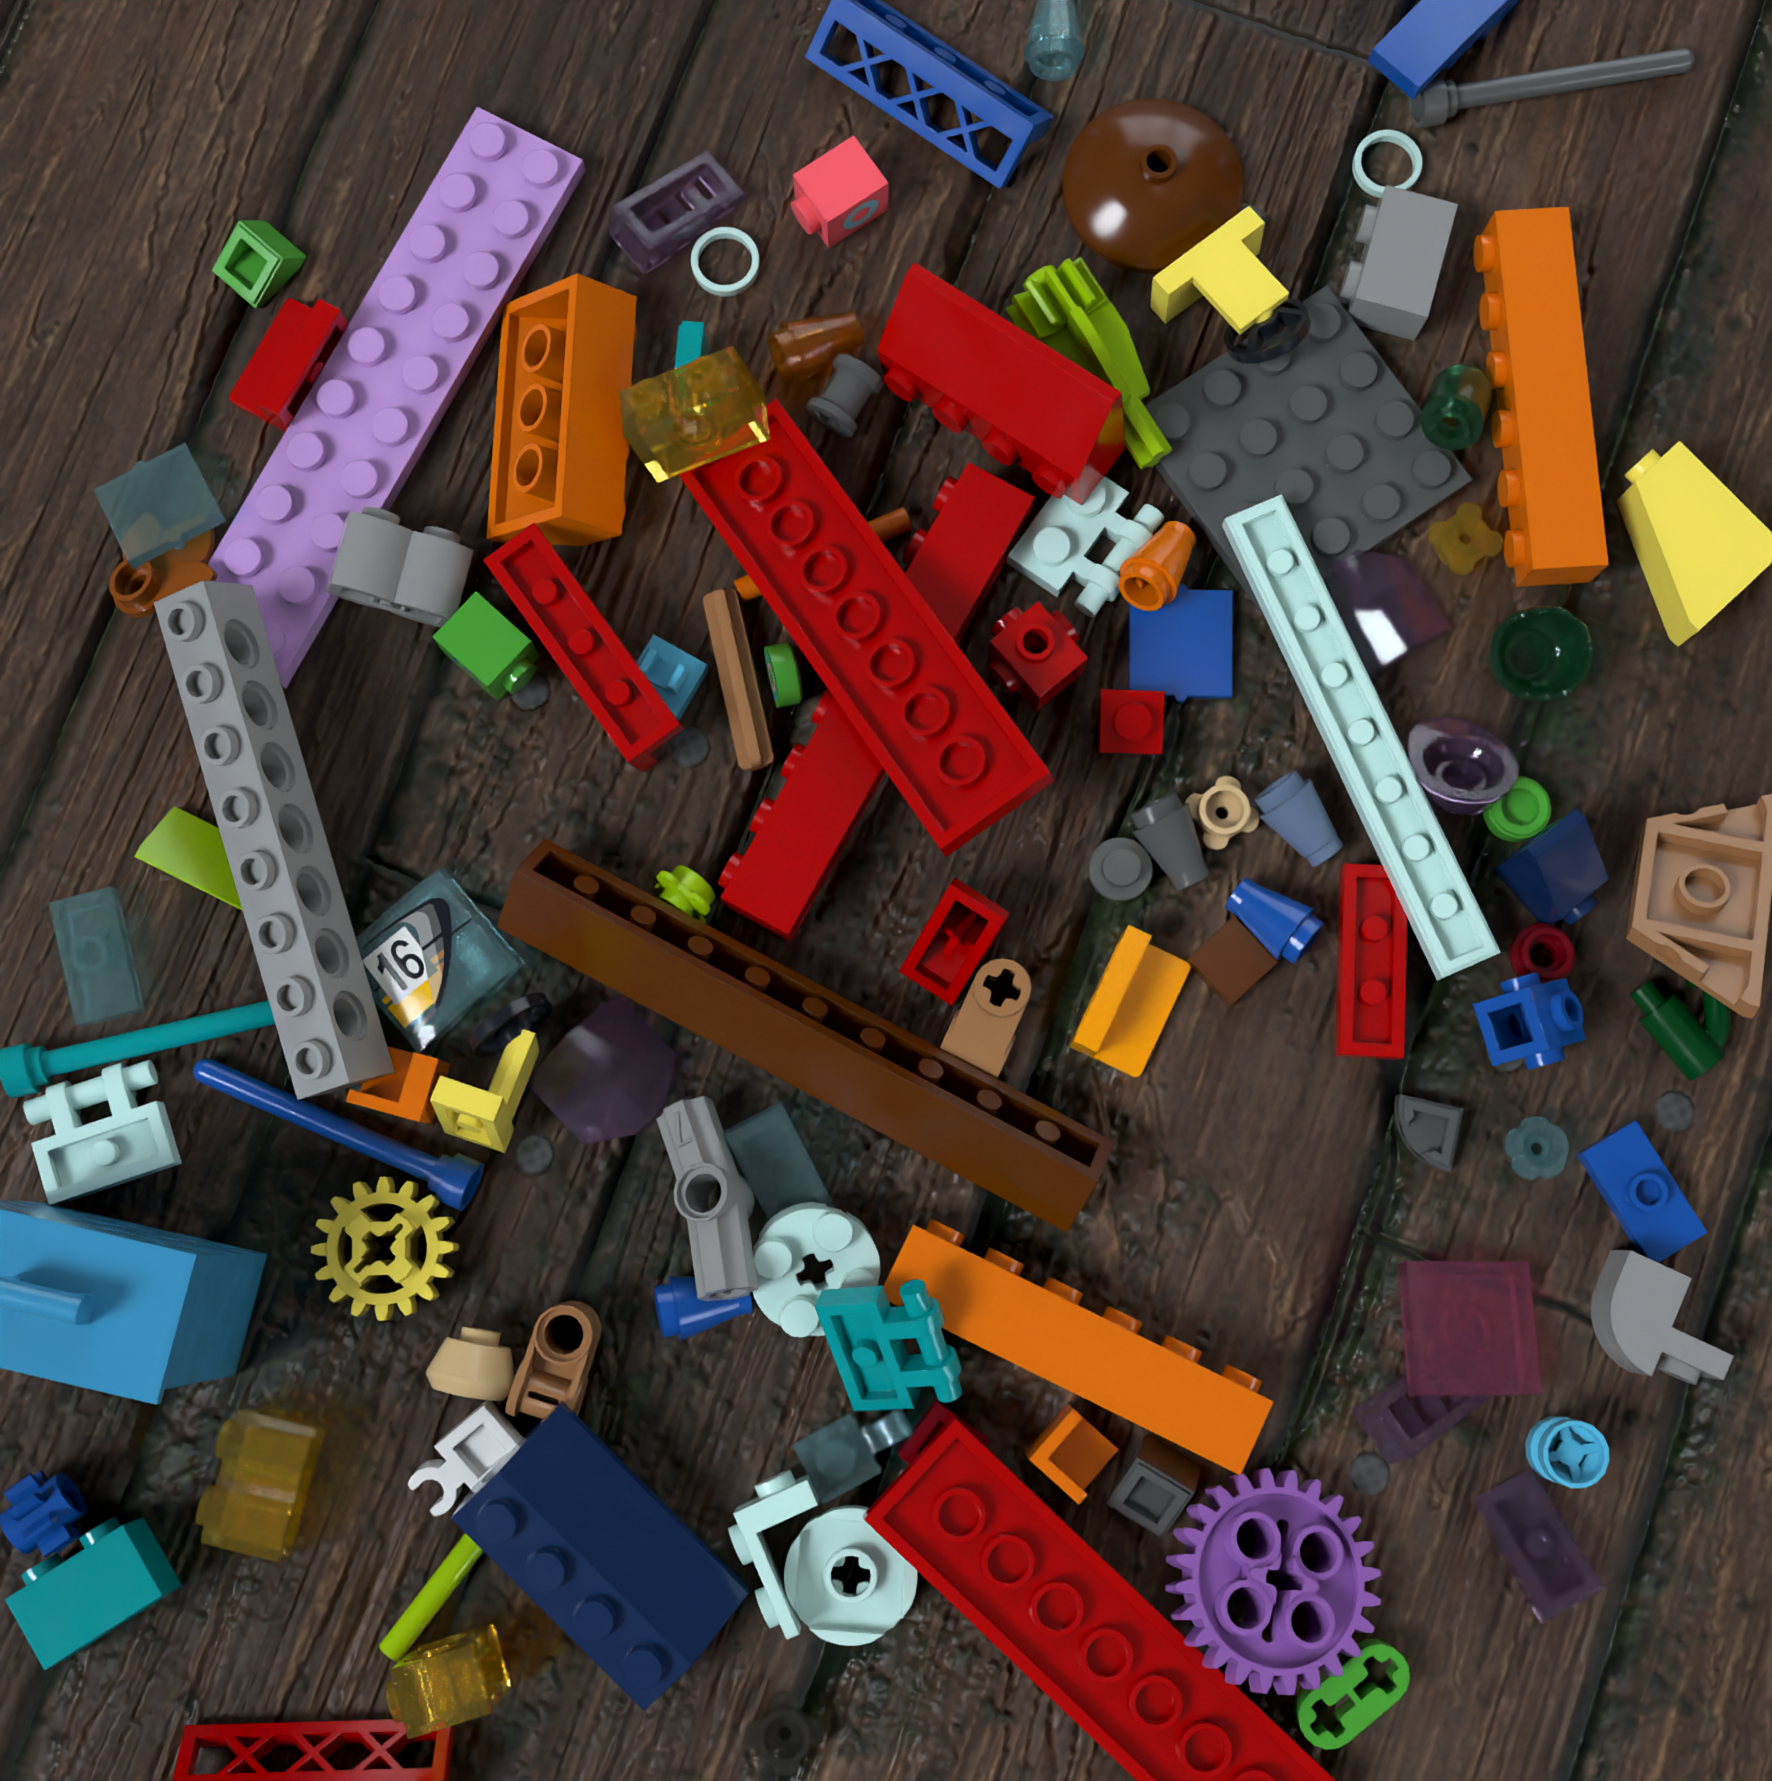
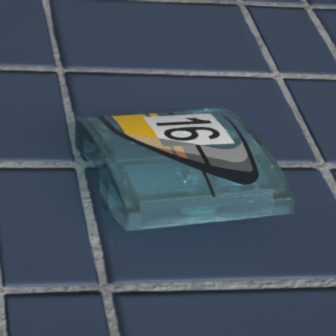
M444 868L437 869L420 882L356 938L374 1001L418 1053L431 1049L471 1008L484 1004L525 964Z

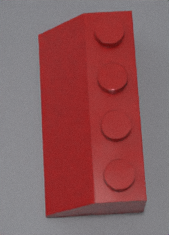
M914 262L906 272L877 347L878 357L884 374L883 381L886 386L905 401L912 402L916 398L932 408L935 418L952 432L960 434L965 430L981 440L985 451L998 462L1007 466H1011L1015 462L1032 473L1034 482L1049 495L1059 499L1066 495L1082 505L1126 448L1122 392Z

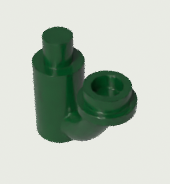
M1648 979L1629 993V996L1644 1012L1638 1019V1022L1687 1080L1692 1081L1711 1069L1725 1056V1052L1722 1049L1727 1042L1730 1032V1008L1702 990L1704 1021L1701 1025L1675 993L1664 997L1652 981ZM1687 979L1685 980V983L1690 988L1696 987V985H1694Z

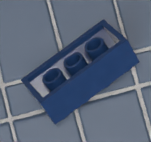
M563 1401L468 1492L451 1517L643 1711L695 1663L750 1590Z

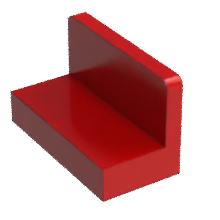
M286 299L229 395L232 404L286 432L349 325L341 310L321 299L317 300L313 309L295 299Z

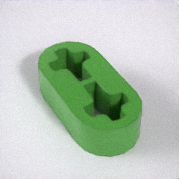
M1364 1639L1357 1643L1362 1652L1360 1657H1345L1341 1655L1338 1659L1342 1666L1343 1675L1333 1677L1326 1676L1321 1672L1319 1674V1689H1302L1296 1696L1293 1705V1716L1303 1736L1314 1746L1322 1749H1338L1349 1743L1399 1701L1407 1691L1410 1681L1409 1666L1401 1653L1385 1641ZM1373 1656L1380 1663L1390 1659L1392 1663L1385 1669L1386 1675L1390 1679L1386 1686L1380 1688L1371 1681L1355 1693L1353 1688L1368 1675L1363 1663L1369 1657ZM1346 1694L1348 1695L1349 1699L1339 1706L1334 1713L1339 1721L1336 1728L1329 1731L1322 1724L1317 1725L1313 1729L1311 1728L1310 1724L1317 1717L1312 1709L1316 1701L1322 1699L1327 1705L1331 1706Z

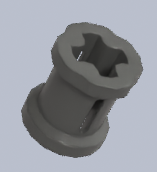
M840 353L832 362L835 371L818 397L810 398L805 408L808 414L824 428L842 437L849 438L857 430L855 419L871 394H878L884 384L881 376L866 363L848 354Z

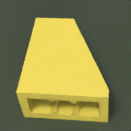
M1680 441L1662 457L1652 449L1624 475L1632 485L1616 501L1668 637L1677 647L1700 631L1772 563V532Z

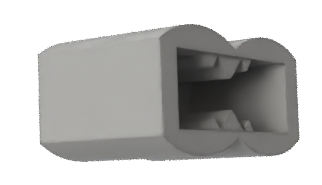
M364 507L362 513L350 511L344 521L325 592L361 605L387 610L417 622L442 627L459 608L474 550L461 545V537L458 534L443 528L427 526L424 528L423 533L403 527L399 525L400 517L387 510Z

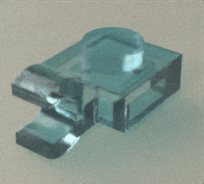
M895 1409L860 1428L852 1411L794 1442L792 1446L824 1505L880 1474L883 1469L874 1453L912 1434L913 1428L903 1409Z

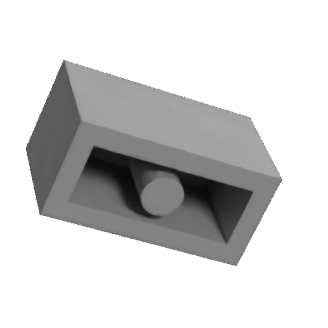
M1386 185L1376 207L1365 205L1355 236L1356 242L1365 244L1360 262L1350 260L1339 296L1350 299L1347 312L1358 326L1413 341L1416 339L1430 312L1458 204Z

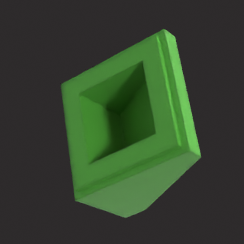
M239 220L212 271L255 309L262 308L298 271L306 256L269 223L262 220Z

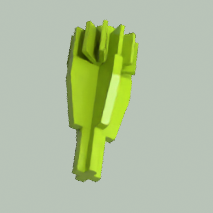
M1079 257L1072 262L1068 258L1064 260L1057 270L1054 265H1047L1030 275L1023 283L1025 292L1013 295L1011 298L1013 304L1005 309L1014 325L1122 392L1126 448L1141 470L1147 466L1150 468L1159 463L1162 457L1171 453L1172 448L1141 401V399L1149 395L1150 388L1129 330L1084 260Z

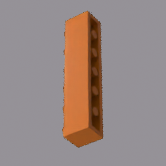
M1569 207L1499 210L1493 213L1482 234L1476 236L1473 247V261L1476 272H1483L1485 293L1482 294L1480 299L1479 319L1482 330H1489L1491 351L1486 358L1485 376L1488 388L1496 389L1498 408L1492 417L1491 434L1494 447L1502 448L1504 470L1500 471L1498 477V499L1502 508L1508 507L1510 530L1506 531L1504 538V558L1509 568L1514 567L1516 587L1589 583L1609 563Z
M930 1219L925 1230L912 1225L883 1285L890 1303L898 1307L904 1306L899 1292L900 1287L910 1280L920 1279L924 1281L929 1296L937 1299L945 1319L942 1326L943 1329L1241 1475L1274 1402L1257 1394L1262 1383L1261 1380L1228 1364L1225 1365L1221 1375L1197 1364L1202 1354L1198 1349L1169 1335H1166L1161 1346L1138 1335L1143 1324L1142 1322L1110 1306L1106 1307L1102 1317L1078 1306L1083 1293L1051 1277H1047L1043 1288L1019 1277L1024 1264L992 1248L988 1249L984 1259L960 1248L965 1235L935 1220Z

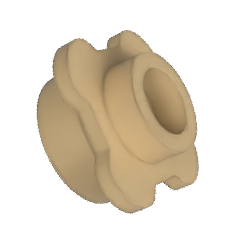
M1230 776L1220 777L1216 781L1215 786L1211 787L1204 794L1194 793L1185 801V803L1189 804L1192 818L1196 820L1203 832L1202 841L1204 845L1212 850L1225 848L1231 837L1241 831L1250 833L1255 830L1259 823L1258 811L1250 807L1248 798L1241 791L1240 782ZM1218 808L1226 809L1227 817L1224 819L1218 818L1216 810Z

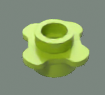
M678 865L671 873L663 870L660 871L656 876L660 883H657L653 888L658 899L706 923L704 916L710 911L709 906L715 900V893L710 885L700 875L685 866Z

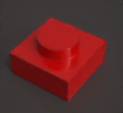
M1099 689L1097 752L1162 754L1165 691Z

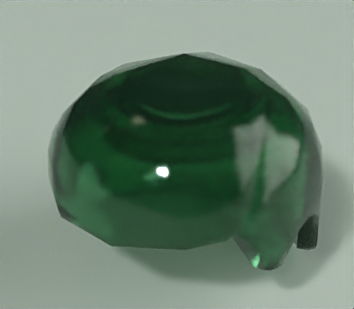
M1558 606L1532 607L1507 615L1506 619L1497 625L1490 635L1486 660L1495 683L1514 698L1544 702L1564 698L1574 692L1590 674L1595 649L1587 626L1568 610Z

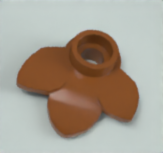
M147 516L141 521L127 538L122 550L123 562L115 568L109 581V590L118 609L130 617L143 618L156 612L154 602L203 580L216 581V571L207 565L215 547L212 523L204 518L166 534L162 525L153 517Z

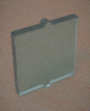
M186 443L146 463L143 461L136 462L131 471L93 489L120 547L133 569L173 548L176 550L183 549L187 541L226 521Z

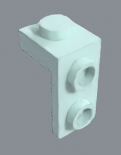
M791 1470L779 1473L755 1485L758 1497L736 1507L733 1515L737 1524L728 1528L730 1538L741 1563L746 1565L754 1562L764 1585L755 1590V1595L767 1625L770 1629L780 1625L787 1640L800 1634L801 1622L787 1599L783 1579L762 1530L817 1506L819 1502V1495L810 1474L795 1480Z

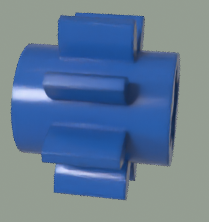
M42 1470L34 1475L30 1473L4 1491L5 1497L12 1505L0 1513V1525L7 1539L21 1553L30 1554L39 1547L42 1555L48 1557L53 1552L55 1554L83 1535L75 1521L87 1513V1505L78 1487L63 1473H57L50 1479L47 1478Z

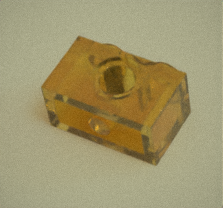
M733 346L708 356L699 357L688 364L653 378L644 379L633 386L620 390L623 436L657 482L664 481L770 439L765 395Z

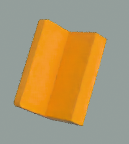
M1128 925L1114 949L1069 1047L1136 1078L1142 1074L1191 967L1188 962L1149 944L1151 935Z

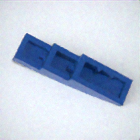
M1421 0L1372 49L1368 62L1414 100L1444 68L1448 70L1477 39L1482 41L1520 0Z

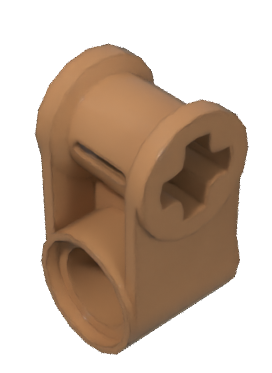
M1004 958L991 960L983 965L976 974L961 1009H957L940 1049L998 1079L1017 1036L1014 1032L1030 998L1031 982L1024 967L1013 960ZM1002 973L1013 977L1011 988L1020 994L1017 1001L1006 998L1000 1007L990 1003L991 991L984 987L983 984L987 979L998 981Z
M569 1300L549 1308L540 1315L534 1326L525 1357L518 1368L511 1386L505 1414L517 1417L522 1412L544 1419L563 1401L578 1416L588 1384L587 1376L601 1335L599 1316L591 1306L582 1301ZM559 1315H570L576 1318L582 1325L583 1341L579 1348L574 1350L565 1349L554 1340L552 1333L553 1323Z

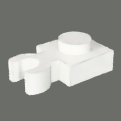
M486 1400L436 1443L435 1449L445 1460L432 1459L424 1462L412 1475L407 1485L411 1490H414L425 1480L431 1479L439 1482L443 1487L444 1495L435 1502L430 1512L434 1517L442 1515L453 1506L462 1491V1484L464 1482L472 1489L523 1437L492 1401Z

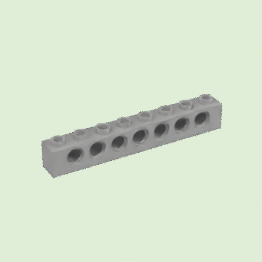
M203 580L154 602L297 1100L344 1090L395 1073L253 586Z

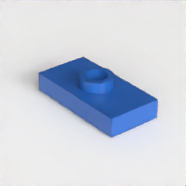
M1636 1120L1627 1122L1576 1153V1156L1638 1254L1659 1263L1708 1233Z

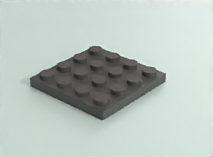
M1328 285L1302 302L1308 311L1311 326L1305 338L1289 352L1269 361L1247 364L1235 361L1227 351L1145 405V408L1172 448L1171 453L1162 457L1160 462L1154 465L1263 616L1261 607L1222 527L1225 518L1282 494L1324 583H1326L1467 488L1473 480ZM1299 321L1285 326L1284 330L1277 337L1264 342L1261 348L1285 338L1295 329ZM1248 338L1235 347L1247 350Z

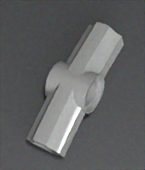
M706 1096L689 1100L682 1099L664 1108L663 1114L656 1120L677 1179L673 1193L675 1205L680 1214L687 1218L697 1297L699 1300L708 1302L748 1296L752 1291L758 1290L748 1222L755 1203L753 1189L749 1182L738 1174L713 1100ZM720 1184V1200L716 1207L709 1211V1194L714 1187Z

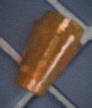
M851 310L844 313L782 321L779 325V330L768 334L771 357L777 371L784 380L797 377L800 381H804L830 365L838 354H848L853 349L864 344L860 322Z

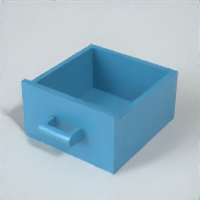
M0 1200V1368L155 1405L161 1404L165 1389L235 1376L267 1254L64 1206L49 1205L47 1202Z

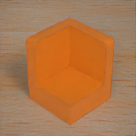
M387 1046L395 1073L362 1083L360 1092L349 1089L345 1102L432 1125L436 1112L430 1099L440 1075L447 1077L450 1063L423 1054L411 1053Z
M1067 1403L1024 1453L1035 1466L1080 1505L1088 1496L1084 1489L1119 1449Z

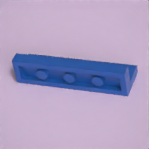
M831 0L805 55L806 59L999 189L1007 186L1028 145L1043 138L1054 118L1052 114L882 0ZM839 23L856 34L862 57L861 61L845 64L827 51ZM872 46H874L884 54L875 56ZM893 59L905 67L911 93L894 97L885 91L882 86L877 63ZM864 67L866 77L857 72L856 69ZM921 79H923L933 87L924 89ZM944 93L954 100L960 126L943 130L934 124L930 116L926 97ZM913 100L915 110L906 105L905 102ZM971 112L981 118L982 121L973 123ZM993 126L1013 140L999 167L981 155L975 130ZM963 134L965 144L953 136Z

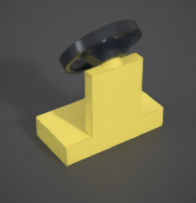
M1250 206L1246 207L1155 275L1152 280L1150 307L1165 324L1202 296H1205L1229 323L1224 334V343L1230 357L1241 363H1261L1280 357L1296 347L1305 338L1311 326V319L1306 306L1297 299L1288 298L1289 292L1256 257L1260 254L1265 222ZM1299 321L1295 329L1285 338L1261 348L1264 342L1277 337L1284 330L1285 326ZM1247 330L1249 335L1247 350L1235 347L1234 342L1238 334L1241 335Z
M544 993L529 994L507 1004L483 1021L471 1034L468 1045L476 1057L485 1058L503 1052L488 1091L440 1075L430 1101L445 1133L502 1153L506 1152L514 1132L513 1117L540 1052L536 1038L537 1029L546 1021L553 1009L552 1004ZM537 1008L535 1012L532 1014V1009Z

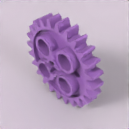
M1269 1468L1253 1470L1251 1483L1244 1473H1241V1475L1228 1476L1229 1492L1220 1485L1209 1486L1205 1489L1211 1509L1200 1503L1189 1505L1186 1508L1189 1516L1197 1525L1195 1529L1184 1527L1175 1528L1173 1531L1174 1536L1187 1547L1185 1554L1166 1556L1167 1563L1182 1570V1579L1165 1585V1589L1173 1594L1184 1595L1186 1604L1177 1608L1171 1614L1173 1620H1192L1195 1627L1183 1641L1184 1644L1190 1647H1198L1205 1644L1209 1646L1202 1662L1205 1668L1217 1669L1227 1662L1225 1670L1226 1683L1241 1685L1249 1676L1250 1692L1267 1694L1272 1682L1279 1695H1294L1297 1681L1303 1689L1317 1690L1320 1688L1319 1670L1326 1676L1340 1677L1344 1674L1337 1654L1345 1657H1360L1362 1654L1359 1646L1351 1637L1354 1632L1373 1633L1375 1629L1361 1615L1362 1607H1372L1381 1604L1380 1598L1364 1591V1582L1381 1576L1379 1569L1362 1566L1361 1557L1369 1553L1374 1548V1544L1372 1541L1354 1542L1351 1534L1358 1528L1362 1521L1359 1516H1352L1340 1519L1337 1516L1344 1499L1340 1494L1327 1496L1319 1501L1321 1481L1318 1479L1305 1480L1298 1488L1297 1474L1293 1470L1279 1472L1275 1481ZM1279 1520L1284 1523L1285 1527L1282 1535L1277 1526ZM1243 1522L1253 1529L1256 1536V1546L1250 1557H1246L1240 1551L1237 1544V1532ZM1306 1536L1315 1543L1318 1553L1316 1565L1311 1571L1303 1564L1300 1557V1547ZM1268 1571H1270L1271 1575L1280 1578L1279 1590L1274 1585L1266 1583ZM1235 1590L1243 1595L1247 1604V1614L1240 1626H1236L1232 1622L1227 1608L1229 1597ZM1298 1604H1301L1309 1616V1628L1307 1634L1302 1639L1294 1633L1291 1625V1616ZM1265 1627H1267L1270 1635L1268 1642H1265L1262 1638V1631Z

